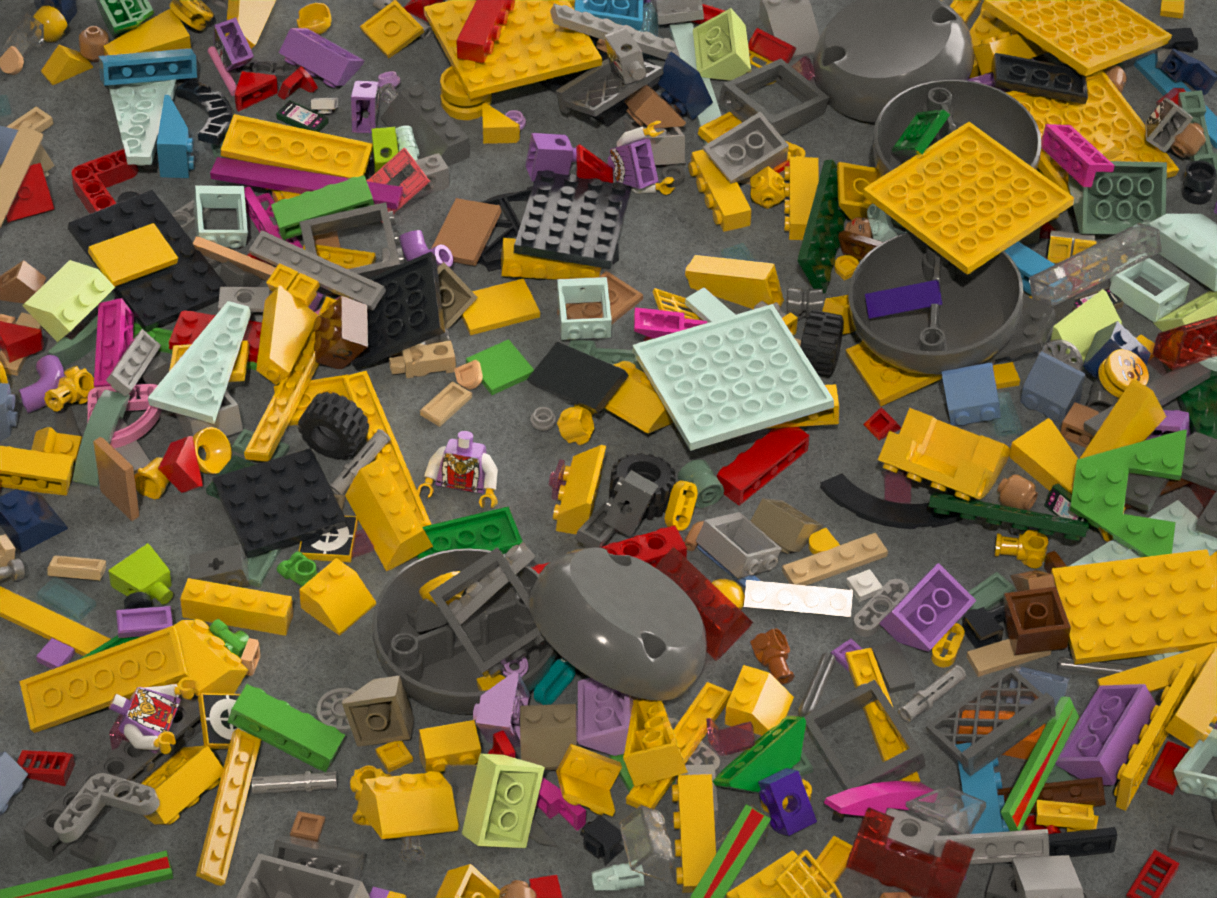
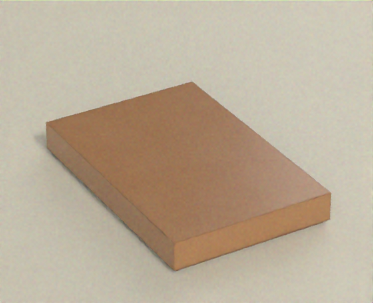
M456 198L432 248L438 245H445L453 255V262L476 266L502 212L499 205Z
M606 271L598 278L607 277L612 325L642 301L643 294ZM601 302L565 303L567 320L603 318Z
M99 437L93 443L100 490L119 510L133 521L139 517L133 466L104 438Z

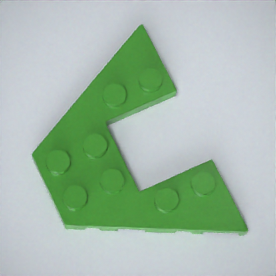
M1187 430L1177 431L1078 459L1075 468L1070 511L1079 517L1086 518L1097 529L1098 527L1111 534L1114 540L1128 549H1134L1140 557L1172 554L1176 522L1123 514L1128 473L1174 480L1181 479Z

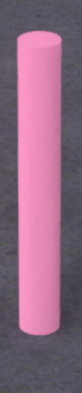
M214 46L208 48L207 52L231 96H235L237 85L229 71H226Z

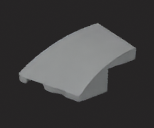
M656 0L659 25L704 19L702 0Z

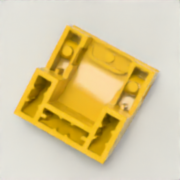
M909 408L900 433L896 434L889 431L878 460L884 463L882 467L894 473H897L898 469L908 472L907 478L920 483L922 478L932 482L931 487L945 492L946 488L955 490L954 496L969 501L970 497L980 500L988 494L1010 456L1011 448L1004 443L983 435H976L937 420L933 416Z

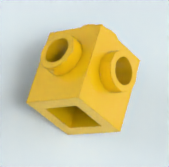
M769 166L750 178V195L756 204H760L765 209H770L785 199L784 178Z

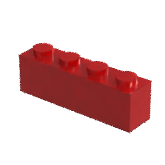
M476 0L456 40L457 58L484 63L488 54L491 55L493 52L495 40L500 38L501 28L503 25H506L508 13L513 11L515 0Z
M799 427L772 428L762 439H757L751 448L741 452L732 463L719 470L717 478L724 488L723 495L740 506L808 451L810 435Z

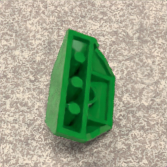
M96 0L100 14L113 38L120 37L137 28L154 14L148 0Z
M786 716L777 726L768 730L727 765L713 780L714 785L759 793L761 789L758 781L785 768L793 769L792 767L801 759L806 727L805 718L801 716Z

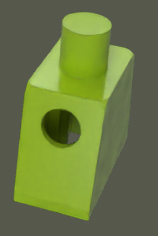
M395 127L371 129L374 174L398 153ZM388 148V153H381V150Z
M148 543L108 570L110 585L126 596L135 592H145L150 596V600L155 598L163 605L167 604L173 597V592L168 589L172 586L170 571Z

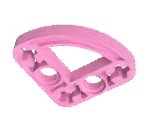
M135 385L128 394L132 398L128 401L125 411H146L133 424L114 432L110 443L114 449L136 441L155 425L162 409L150 406L148 397L158 385ZM111 386L96 387L88 393V421L103 391L117 392Z

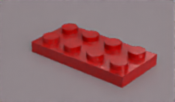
M182 311L170 337L169 349L173 350V346L193 344L216 315ZM248 321L242 341H248L249 343L248 362L257 363L262 322Z

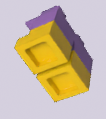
M280 263L266 282L271 293L278 286H281L314 312L319 307V301L324 296L317 292L320 287L319 281L298 273V271Z

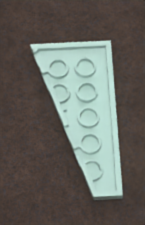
M176 79L108 85L127 164L138 166L151 165L157 149L164 95H170L173 101L177 88Z
M227 301L149 395V405L215 424L251 315L249 307Z

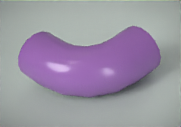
M421 230L410 231L399 236L400 245L407 261L431 251L436 256L437 265L445 262L450 267L453 264V255L449 248L445 245H438L428 249Z
M55 355L42 357L36 364V370L40 379L30 386L19 389V394L27 413L47 406L44 400L45 392L58 388L59 379L65 376L64 368L59 358Z

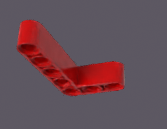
M124 149L78 165L71 172L74 192L89 214L117 204L106 188L134 178L139 171L138 165L127 164Z

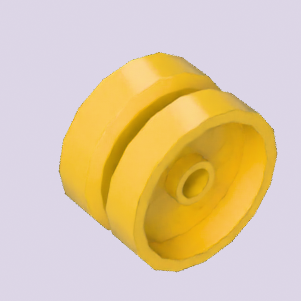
M452 66L441 74L440 103L441 107L450 117L457 120L478 119L482 116V105L487 103L491 106L492 94L469 99Z

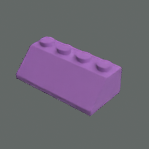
M1146 685L1099 686L1071 732L1055 764L1079 779L1102 777L1103 785H1114L1122 764H1126L1129 760L1128 756L1133 744H1138L1140 741L1139 736L1143 726L1151 723L1150 716L1155 705H1157Z

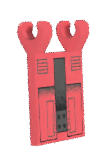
M403 148L370 179L366 180L403 187V195L397 210L387 208L388 212L393 211V214L430 182L406 148Z

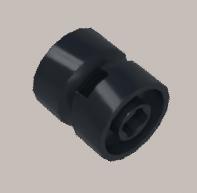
M1194 161L1187 165L1181 190L1184 200L1195 205H1202L1211 200L1217 171L1212 164L1205 161Z

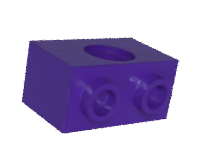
M785 768L758 781L761 789L759 795L769 810L770 825L774 831L790 836L817 822L798 770ZM787 797L788 805L783 809L782 802Z

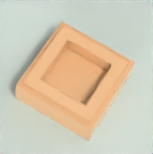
M248 639L241 657V663L248 669L246 673L248 676L254 674L261 657L259 642L256 639Z

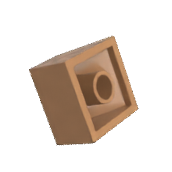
M647 84L630 94L624 101L629 107L626 111L640 126L644 123L648 126L654 121H661V123L654 125V128L681 127L686 124L677 111Z

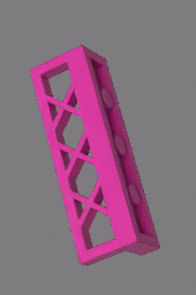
M1045 124L1041 148L1080 185L1092 187L1096 172H1113L1115 165L1071 125Z
M250 186L244 188L246 212L259 233L264 231L282 239L278 233L277 224L276 226L273 225L269 218H274V214L271 212V204L275 202L271 195L266 193L256 197ZM261 202H268L269 206L267 210H264V208L261 205ZM296 236L286 239V242L303 249Z
M122 298L98 304L94 373L95 388L111 386L106 379L133 341L134 314Z

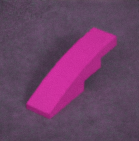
M636 307L634 309V331L653 339L707 323V321L685 319L682 312Z
M542 777L536 805L550 819L560 814L577 831L586 824V810L580 804L572 805L562 797L561 789Z
M915 781L879 782L851 788L825 798L824 803L841 814L884 818L887 808L909 810L912 800L933 802L936 791L921 782Z

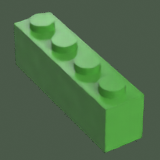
M363 175L349 178L347 181L337 184H329L312 192H304L293 198L279 200L277 203L271 204L281 238L286 240L302 235L300 221L372 206L374 202L366 178Z
M246 684L232 707L228 723L324 772H327L345 737V734L339 732L337 728L327 726L316 720L312 715L302 713L291 707L287 702L277 700L266 694L262 689Z

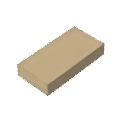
M452 381L420 410V415L440 427L472 398V393Z
M53 556L48 566V576L101 580L106 569V561Z

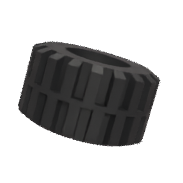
M811 310L805 322L800 348L818 375L830 377L835 371L844 329L843 316Z
M323 392L313 398L300 417L298 431L302 434V439L315 452L335 460H346L348 457L353 456L367 435L369 424L367 423V417L363 414L362 409L356 406V403L348 400L343 395L339 396L337 393Z
M637 453V455L629 454L626 455V458L621 457L618 459V462H615L613 469H611L609 499L610 497L615 499L618 492L614 488L620 477L626 478L632 470L659 485L642 518L653 519V516L659 517L663 515V512L666 513L670 494L676 483L675 470L671 468V464L664 462L661 457H654L652 454L643 455V453Z

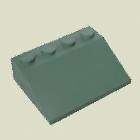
M1110 161L1115 165L1113 172H1096L1092 187H1083L1068 174V186L1071 196L1074 197L1073 207L1080 234L1148 235L1149 223L1166 214L1167 162Z

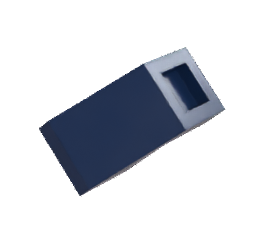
M1176 49L1171 50L1161 66V69L1174 81H1187L1195 90H1202L1203 95L1210 91L1217 80V74L1206 64Z

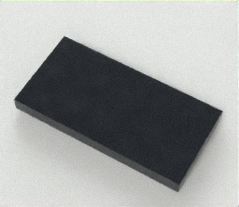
M1001 53L994 54V87L1086 105L1088 99L1086 76L1077 73L1074 68Z
M556 342L527 380L535 387L599 414L629 375L624 369Z

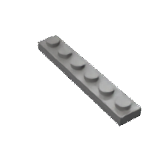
M553 4L550 10L553 23L603 40H605L604 35L625 27L643 53L665 60L671 51L680 56L675 42L669 38L662 39L650 32H641L628 25L622 26L606 18L594 17L588 12L582 13L573 10L566 5Z
M264 231L260 232L249 249L251 255L275 266H278L279 263L298 271V273L319 281L320 287L340 296L366 304L367 308L372 311L386 292L383 285Z

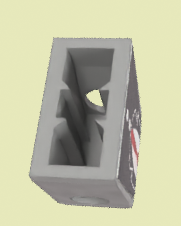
M624 27L604 35L611 72L624 84L642 80L646 76L643 54L629 31Z
M1164 98L1145 122L1146 140L1166 153L1175 142V136L1184 131L1193 120V117L1168 98Z

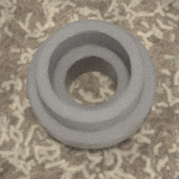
M539 407L532 413L530 422L535 429L546 431L554 427L556 417L551 409Z

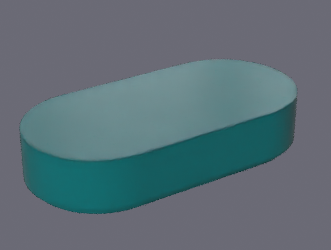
M565 658L558 659L543 680L535 687L534 700L541 705H551L573 680L575 666Z

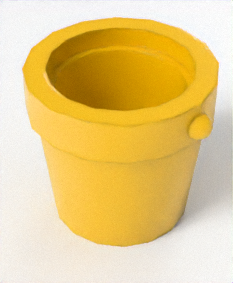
M156 457L144 468H138L134 478L136 490L140 494L152 499L161 498L166 486L170 482L158 470L163 458Z

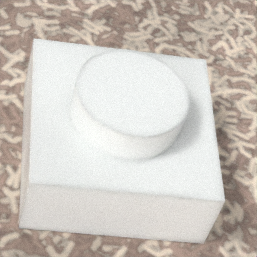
M314 98L311 100V109H318V113H332V109L338 108V98Z
M870 569L848 577L846 582L848 587L853 590V594L859 602L873 597L882 588V585Z

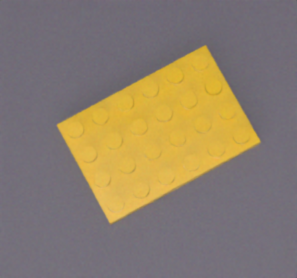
M1208 549L1052 568L1051 570L1055 586L1071 626L1068 642L1074 665L1187 651L1217 642V579Z

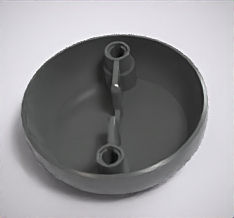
M857 0L839 11L823 30L814 51V75L818 88L829 96L828 104L833 109L854 119L876 122L884 106L899 93L911 87L938 80L967 81L974 65L973 42L962 17L941 0Z
M938 80L916 85L891 99L884 106L875 123L873 153L876 168L881 177L915 156H897L891 149L916 113L942 109L947 111L950 116L928 147L967 122H970L1035 170H1037L1040 161L1041 135L1033 116L1012 96L982 83L965 80Z
M911 232L893 237L871 250L854 270L848 289L849 311L852 323L863 343L876 356L888 364L917 374L942 375V371L980 365L1003 348L1017 329L1024 302L1023 282L1015 262L1005 251L967 275ZM939 280L943 305L931 304L930 308L869 319L865 294Z
M604 548L576 549L548 563L537 576L529 591L528 605L530 613L544 638L569 663L609 688L647 700H672L685 695L692 688L704 667L707 651L706 632L696 606L688 595L668 576L638 558L629 555L609 554Z
M453 549L423 557L398 572L388 582L378 597L374 608L372 630L373 642L379 663L388 677L400 675L407 696L427 707L453 714H473L475 704L480 703L481 695L488 690L480 691L478 689L476 679L484 677V675L481 674L448 621L443 626L417 632L408 623L407 613L419 609L423 602L419 589L424 584L446 573L464 570L491 552L489 550ZM526 565L516 575L529 593L539 574ZM510 580L461 624L484 662L537 627L529 609ZM465 588L462 597L466 594L467 588ZM548 641L539 647L535 644L526 650L528 652L525 656L528 661V670L521 678L529 692L543 680L555 662L558 652ZM512 663L509 666L513 671L520 668L517 663Z

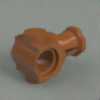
M775 628L766 633H760L755 639L750 641L757 659L764 667L769 668L771 675L781 685L790 683L795 677L794 673L789 670L786 662L790 647L785 635L779 629Z

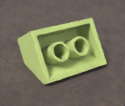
M731 8L693 29L696 67L701 77L733 80L751 70L746 25Z
M69 260L22 306L58 342L115 287L98 269Z
M1102 289L1053 326L1051 341L1061 339L1072 343L1079 350L1083 363L1097 331L1116 321L1122 325V321L1107 292ZM1057 345L1058 351L1060 352L1061 347L1060 345ZM1067 348L1066 353L1070 354L1071 350ZM1071 358V361H1077L1076 358Z
M1208 291L1168 313L1156 321L1154 325L1167 336L1203 345L1204 339L1217 337V291Z
M480 753L462 835L477 846L526 848L544 767L506 755Z

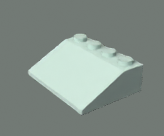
M1165 214L1150 222L1148 245L1155 252L1213 291H1217V223L1203 214Z

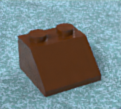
M1056 586L1004 593L1007 633L1015 655L1067 648L1071 626Z

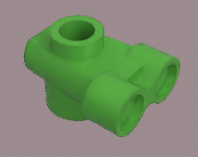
M299 551L295 552L289 560L282 561L277 567V572L285 579L290 578L300 587H303L318 574L314 561L308 559Z
M220 619L215 620L209 630L224 641V646L231 653L236 654L241 659L249 636L244 631H237L233 634Z

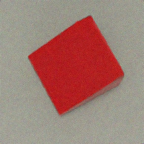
M882 407L863 424L879 441L887 437L889 431L895 433L901 430V426Z

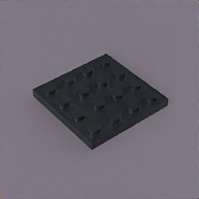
M431 251L368 278L383 285L386 292L373 311L367 308L368 347L352 360V365L359 370L445 333L436 256Z
M311 448L212 478L214 488L247 558L347 527V520Z

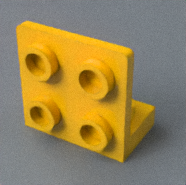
M570 744L556 770L562 797L572 805L581 804L589 807L596 814L603 815L605 813L613 816L615 808L610 789L622 769L621 762Z

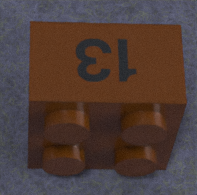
M341 296L315 319L313 326L315 330V362L335 369H343L368 347L366 304Z

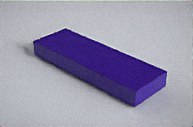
M939 280L865 294L869 319L930 308L931 304L943 305Z

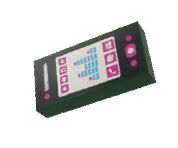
M291 100L276 113V118L286 124L315 132H320L329 123L328 117Z
M1059 483L1053 485L1044 506L1056 516L1088 522L1086 518L1079 517L1070 511L1072 494Z

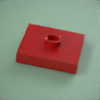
M41 163L29 166L5 217L7 222L54 210Z

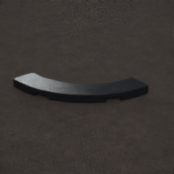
M187 79L176 88V96L198 104L208 114L209 119L205 126L197 133L198 141L219 145L225 139L233 118L231 105L221 92L211 90V86Z
M843 473L820 482L821 490L837 505L856 513V516L883 526L902 529H916V527L928 526L935 528L963 520L959 512L952 511L949 515L934 512V507H929V503L905 504L880 499L855 486Z

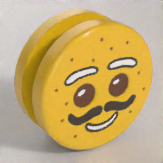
M172 0L169 4L170 9L178 18L199 31H203L206 28L207 24L205 21H211L214 17L211 9L201 0Z
M1123 349L1113 351L1100 364L1098 370L1099 379L1103 387L1117 398L1121 397L1134 378L1145 386L1149 379L1147 367L1141 358L1133 352Z

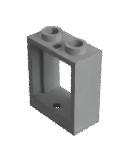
M740 512L705 520L696 539V542L737 578L772 570L777 565L778 556L782 550L779 545ZM731 540H734L739 546H741V547H742L747 553H749V554H746L741 548H739V547H738L733 541H731Z

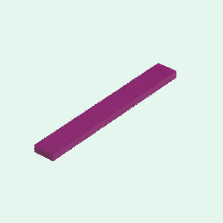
M221 157L216 158L210 172V177L213 180L299 194L308 191L312 192L329 184H337L349 179ZM367 181L374 205L386 202L387 208L397 210L403 195V187Z

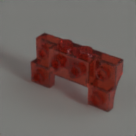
M868 807L850 851L846 867L878 879L885 886L901 888L913 897L958 898L975 849L948 839L941 858L889 838L895 817Z

